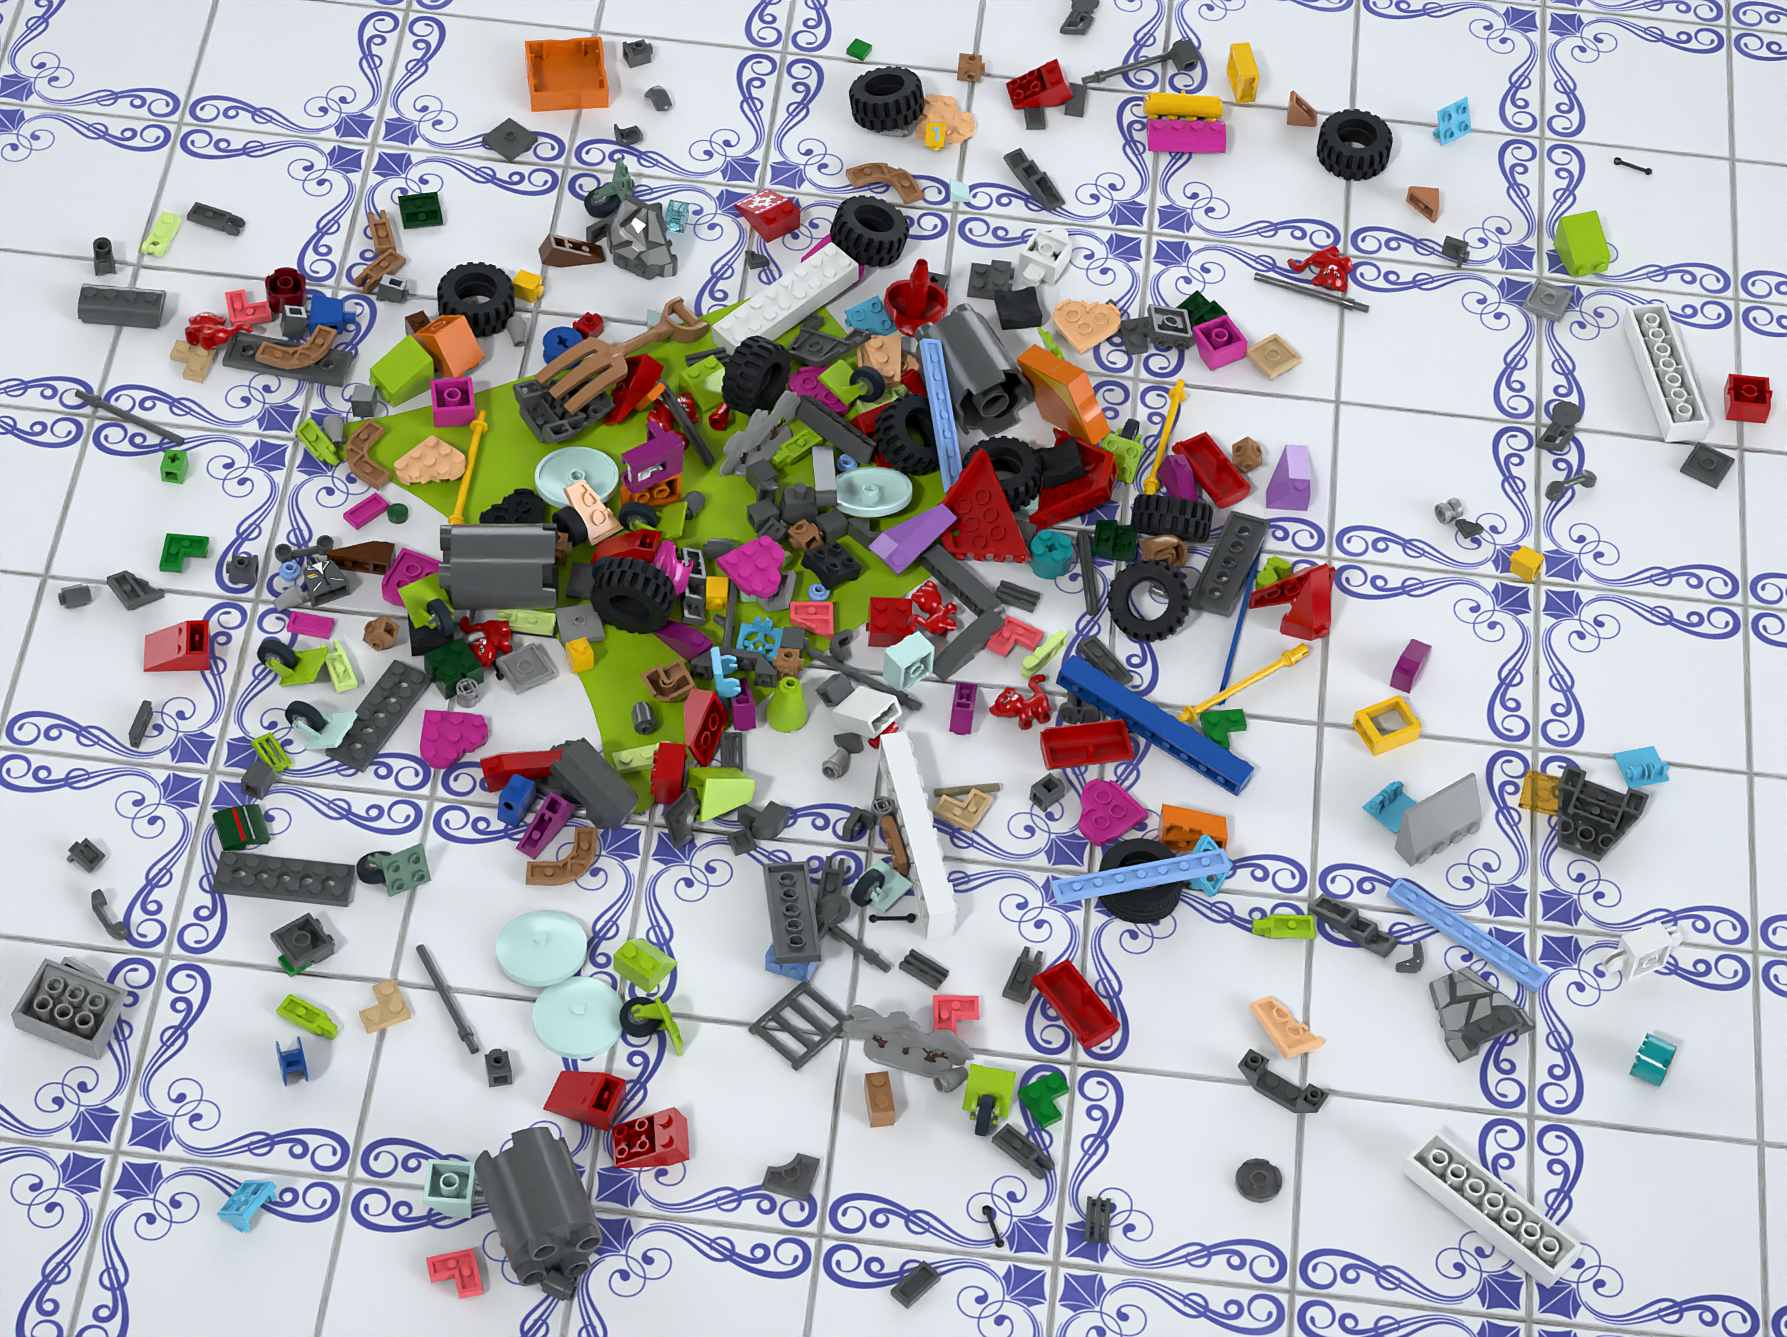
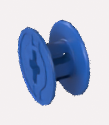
M560 326L549 330L544 335L542 343L544 346L543 359L548 365L562 353L582 342L581 334L570 327ZM582 360L573 364L566 370L573 369L574 367L578 366Z
M297 1036L298 1048L281 1052L279 1043L276 1041L277 1056L285 1087H287L286 1075L303 1071L304 1078L308 1082L307 1067L299 1036Z

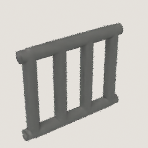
M808 981V983L801 982L754 1022L748 1028V1031L752 1035L756 1033L791 1062V1067L797 1071L843 1031V1021L854 1020V1018L850 1014L846 1016L814 990L811 987L810 981ZM804 992L838 1020L839 1023L830 1030L795 999ZM787 1006L819 1031L823 1037L816 1043L812 1042L779 1013ZM773 1020L808 1050L798 1057L763 1027Z

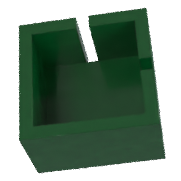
M462 637L424 654V671L432 676V682L436 683L437 689L445 700L457 695L456 686L462 680V675H464V679L470 678L475 680L477 685L484 683L483 666Z

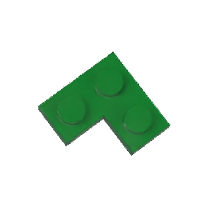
M167 533L159 565L160 571L181 573L185 557L206 558L210 543L209 537Z
M1243 709L1200 713L1204 736L1210 738L1224 749H1230L1228 732L1246 731L1247 724Z
M1055 1071L1019 1089L1017 1095L1043 1130L1062 1120V1114L1053 1103V1100L1069 1093V1087L1060 1074Z

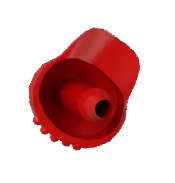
M925 259L917 260L909 280H899L892 283L886 289L884 297L886 315L895 324L899 332L913 338L916 329L927 322L935 324L945 316L948 306L946 292L937 284L930 282L928 263Z

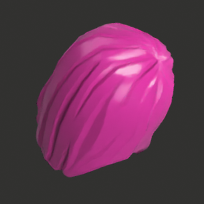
M665 540L660 546L652 564L656 565L658 569L661 568L666 576L671 578L676 589V596H678L687 588L694 561L690 560L688 567L684 566L685 561L683 559L678 561L676 558L675 544Z

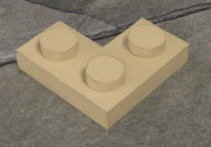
M177 340L170 353V359L187 364L182 373L183 379L203 384L216 356V348L207 351L201 345H191L189 342Z
M974 788L963 803L943 794L933 809V815L972 833L992 803V797Z
M394 978L373 985L372 990L379 1004L359 1011V1017L367 1034L411 1019V1013Z

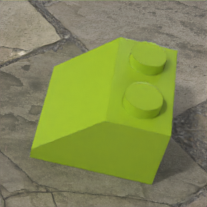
M711 355L679 372V389L683 393L687 392L692 395L695 406L703 414L724 402L721 386H723L722 379L725 375V367Z
M643 938L628 940L613 955V970L648 994L678 964L673 958Z

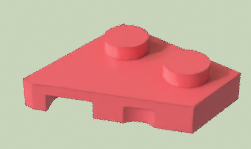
M790 601V624L832 640L834 635L833 602Z

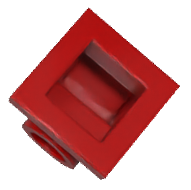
M587 312L577 322H573V329L581 334L583 340L589 337L598 338L604 332V321L599 314L594 313L592 315Z

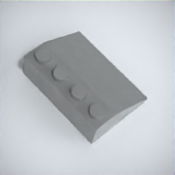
M1472 772L1404 811L1394 849L1410 867L1417 863L1422 864L1431 855L1441 853L1450 844H1457L1464 836L1472 835L1479 830L1482 811L1476 775Z
M45 958L11 1013L15 1028L98 1060L109 1042L128 991Z

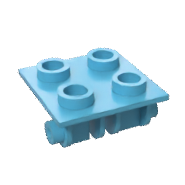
M1464 97L1437 111L1439 127L1434 129L1433 136L1440 139L1441 146L1471 132L1468 97Z
M878 295L844 311L847 316L845 324L848 327H857L869 331L870 335L886 336L898 330L886 315L884 305Z
M1654 746L1613 754L1624 780L1630 788L1669 781L1666 771L1669 770V765L1667 762L1660 761Z
M1399 780L1387 785L1362 807L1394 834L1400 829L1404 811L1417 804L1402 792L1404 785Z

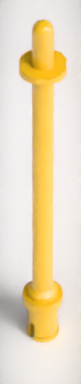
M1178 379L1175 388L1169 390L1168 397L1171 403L1150 477L1146 478L1143 483V494L1155 495L1160 487V482L1157 480V469L1162 464L1179 402H1183L1186 398V393L1183 391V379Z
M479 410L476 420H473L469 425L473 435L454 514L448 517L449 525L465 523L462 513L481 434L488 430V425L484 422L486 416L484 410Z
M1301 643L1290 651L1285 650L1282 652L1280 659L1192 708L1186 705L1183 708V713L1176 717L1177 720L1182 723L1186 721L1192 724L1195 723L1197 715L1279 668L1285 665L1288 667L1295 665L1296 661L1309 655L1308 647Z

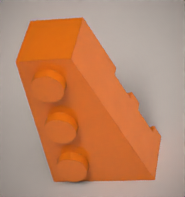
M1162 803L1158 824L1159 843L1165 845L1171 851H1193L1200 837L1208 834L1220 849L1224 848V851L1226 850L1228 840L1226 817Z

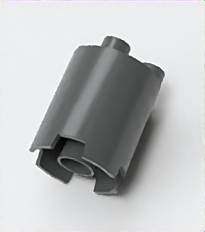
M963 303L955 307L950 315L935 324L927 322L916 329L914 338L918 345L915 351V359L923 373L924 368L919 341L923 338L941 340L954 420L965 435L970 433L968 429H981L987 437H990L1008 429L1017 422L1013 411L1024 397L1027 401H1032L1033 390L982 314L975 312L970 304Z
M557 524L440 525V550L443 551V563H439V588L445 590L453 609H557L559 569L553 568V564H555V544H558Z
M532 1127L511 1133L513 1146L499 1153L493 1159L488 1150H484L475 1162L474 1171L510 1266L516 1273L519 1284L525 1287L538 1284L546 1278L547 1273L551 1270L562 1271L565 1276L570 1278H576L588 1272L591 1268L588 1257L603 1242V1235L565 1138L562 1137L560 1140L554 1139L548 1127Z

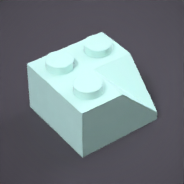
M919 631L906 636L903 641L890 646L885 651L883 678L894 690L898 692L900 690L905 691L932 674L935 647Z
M429 1159L423 1203L449 1217L471 1218L477 1180L474 1171L475 1162Z

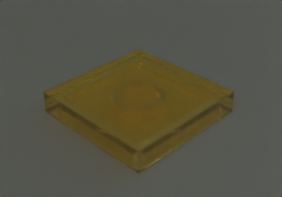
M1527 769L1518 807L1558 817V784L1561 777Z

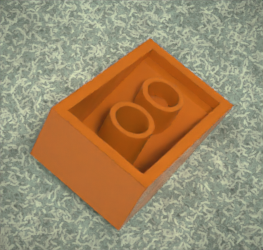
M681 473L633 495L623 485L620 487L621 508L630 502H640L652 508H657L681 501Z

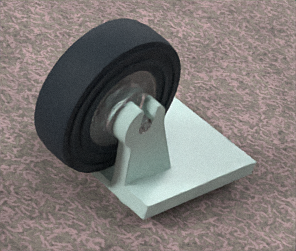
M303 701L291 702L285 711V718L289 724L308 739L304 746L306 749L337 748L358 716L356 712L324 714L313 705Z
M879 859L863 875L855 879L854 883L850 886V889H852L851 900L860 907H865L870 903L884 914L913 887V883Z

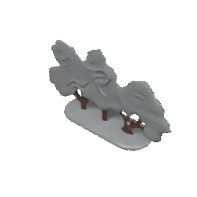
M784 391L769 415L768 410L761 412L760 409H756L749 419L746 430L738 431L727 440L723 452L728 456L720 466L719 477L722 475L728 476L731 472L737 476L746 477L747 466L763 458L767 463L772 460V457L779 450V446L793 437L792 431L783 423L790 422L796 415V409L801 403L800 397H797V392Z
M854 1005V1007H850L848 1010L856 1020L843 1021L842 1029L855 1039L867 1038L864 1042L863 1050L865 1056L870 1061L927 1078H933L937 1075L938 1071L952 1069V1064L962 1066L965 1065L966 1060L975 1059L973 1053L968 1051V1045L959 1039L953 1031L935 1030L926 1034L920 1031L921 1026L917 1022L910 1020V1017L904 1011L890 1012V1015L885 1018L874 1009L862 1005Z

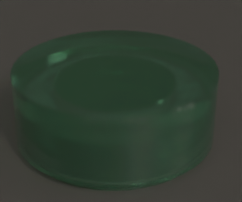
M401 503L392 504L387 509L388 520L394 524L406 522L409 517L408 508Z

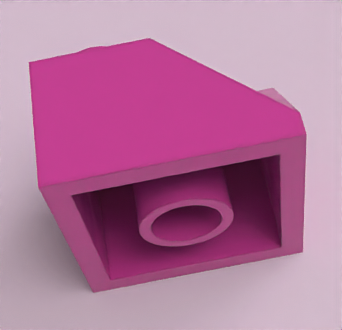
M1228 315L1192 328L1200 358L1210 371L1245 358L1248 341Z
M472 377L430 380L434 428L470 425L475 420Z

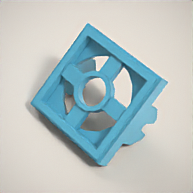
M757 616L753 620V624H741L736 649L745 650L744 647H746L748 651L759 652L773 666V656L777 657L778 648H781L783 629L772 627L773 622L769 617H766L765 621H761V617ZM749 634H758L757 639L753 641L744 640ZM765 635L771 636L775 645L767 644L764 640ZM763 643L765 645V648L760 646L759 649L756 650L754 648V644Z
M713 647L710 650L717 697L724 707H728L727 698L734 697L741 692V688L736 687L740 685L739 680L734 678L724 679L723 674H730L738 669L737 664H733L736 662V657L731 655L720 656L719 647Z
M1204 834L1200 837L1191 854L1220 848L1208 834ZM1228 859L1231 869L1233 863ZM1228 872L1213 874L1216 879L1212 882L1206 880L1208 876L1183 880V882H1190L1187 886L1188 888L1195 890L1203 889L1209 897H1213L1216 895Z
M245 1180L216 1215L221 1220L229 1221L241 1233L243 1231L247 1233L251 1229L248 1219L264 1201L274 1202L277 1199L273 1191L276 1185L272 1181Z

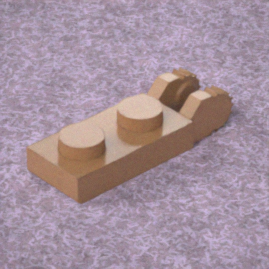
M385 209L380 210L379 220H375L372 211L368 212L369 228L376 255L384 254L389 249L396 252L394 237Z
M389 249L363 269V272L354 279L353 284L356 287L364 285L362 290L369 294L375 289L376 285L380 284L384 274L392 275L406 264V258Z
M889 815L883 816L881 820L882 833L886 840L888 851L893 852V856H891L893 868H898L899 874L902 876L908 875L907 858L895 821Z

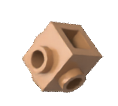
M960 53L957 80L980 82V75L985 73V63H982V55Z
M1249 436L1232 445V462L1236 468L1248 473L1262 465L1261 446Z
M802 519L787 531L791 538L789 542L795 550L799 549L805 553V551L823 545L818 528L813 523L809 524L805 519Z
M558 532V544H555L554 565L566 566L567 556L571 555L572 542L568 540V533Z
M383 615L366 624L363 641L378 652L389 648L395 644L400 626Z
M778 648V656H773V668L777 670V681H781L785 677L798 679V671H803V658H799L800 649Z

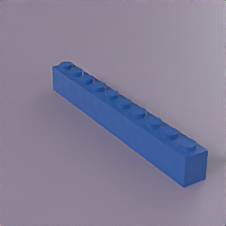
M1072 655L1059 670L1056 684L1088 704L1097 706L1099 711L1112 719H1122L1125 721L1128 729L1233 795L1238 796L1250 781L1254 767L1247 761L1241 760L1229 750L1214 743L1210 738L1201 735L1194 728L1177 720L1175 716L1169 715L1157 705L1142 698L1138 693L1132 692L1120 682L1105 675L1101 670L1092 667L1085 660Z

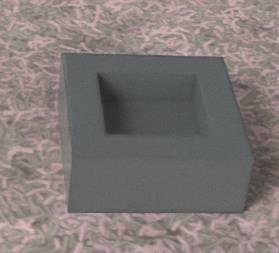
M748 828L727 834V840L735 856L756 850V843Z

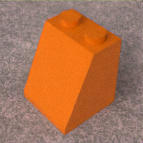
M441 315L412 335L433 359L434 366L444 378H461L465 375V371L477 367L479 362L485 358L464 315Z

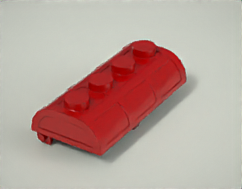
M1207 432L1183 442H1176L1172 446V452L1175 455H1185L1193 470L1195 480L1219 509L1230 507L1242 501L1250 493L1251 486Z
M1122 719L1048 727L1043 732H1040L1041 752L1047 771L1134 760L1126 723Z
M1069 959L1031 978V983L1056 1012L1083 1049H1091L1105 1042L1118 1031L1120 1027L1118 1020Z

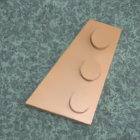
M902 334L873 338L862 344L870 366L882 375L885 381V389L900 386Z
M583 479L563 488L570 506L577 510L586 524L588 530L586 542L588 546H592L624 528L613 516L614 513L605 507L599 500V496Z
M1271 996L1254 1001L1249 1007L1285 1060L1319 1048L1325 1042L1320 1036L1315 1037L1308 1031L1309 1027L1304 1023L1299 1024L1291 1017V1013Z

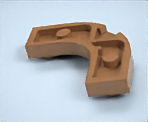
M868 163L846 169V177L853 188L881 182L893 186L904 204L923 199V193L914 178L900 167L896 169L889 167L888 163Z
M318 324L312 336L305 344L293 348L281 347L263 341L255 354V360L286 370L309 366L326 355L338 336L337 330Z
M367 419L349 438L346 446V459L349 469L358 479L374 489L380 490L391 479V472L374 463L369 458L368 451L385 434V428Z
M575 827L572 851L566 858L560 861H527L526 885H563L581 877L590 868L595 858L597 828Z

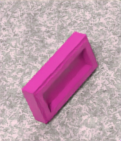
M375 492L343 513V518L358 530L389 510V504Z
M292 611L287 624V632L329 640L335 622L333 618Z

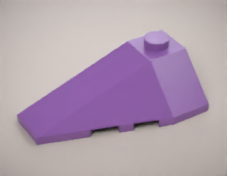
M1286 444L1266 490V509L1307 511L1311 496L1307 448L1303 445Z
M942 503L884 531L868 548L898 577L957 517Z

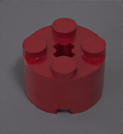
M283 267L274 270L272 275L266 277V299L273 313H283L284 305L305 306L307 302L306 279L303 274H299L294 268Z

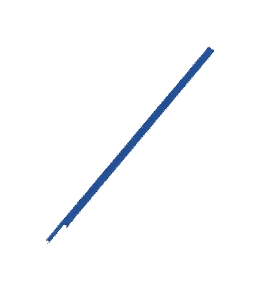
M1262 545L1250 570L1219 693L1226 689ZM1226 699L1223 700V701H1221V702H1219V703L1216 704V705H1219V706H1221V704L1225 705Z

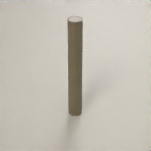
M999 783L936 788L934 789V797H942L943 794L946 796L966 795L973 788L983 793L1000 791Z

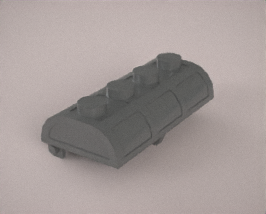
M83 283L78 301V319H81L83 323L157 329L161 322L166 291Z

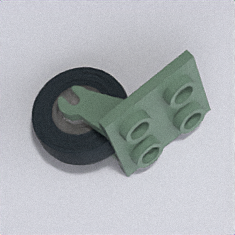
M621 157L617 158L612 183L593 189L585 197L584 206L590 216L595 218L606 217L619 208L626 194L632 196V192L635 190V182L631 179L628 167L624 165Z
M422 843L395 854L386 851L371 852L361 857L356 865L357 875L362 882L366 884L381 883L387 888L390 897L431 881Z

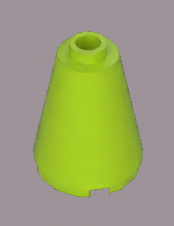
M785 677L779 682L767 704L765 717L770 727L776 731L791 733L792 730L797 729L798 731L805 726L809 713L800 681L794 677Z

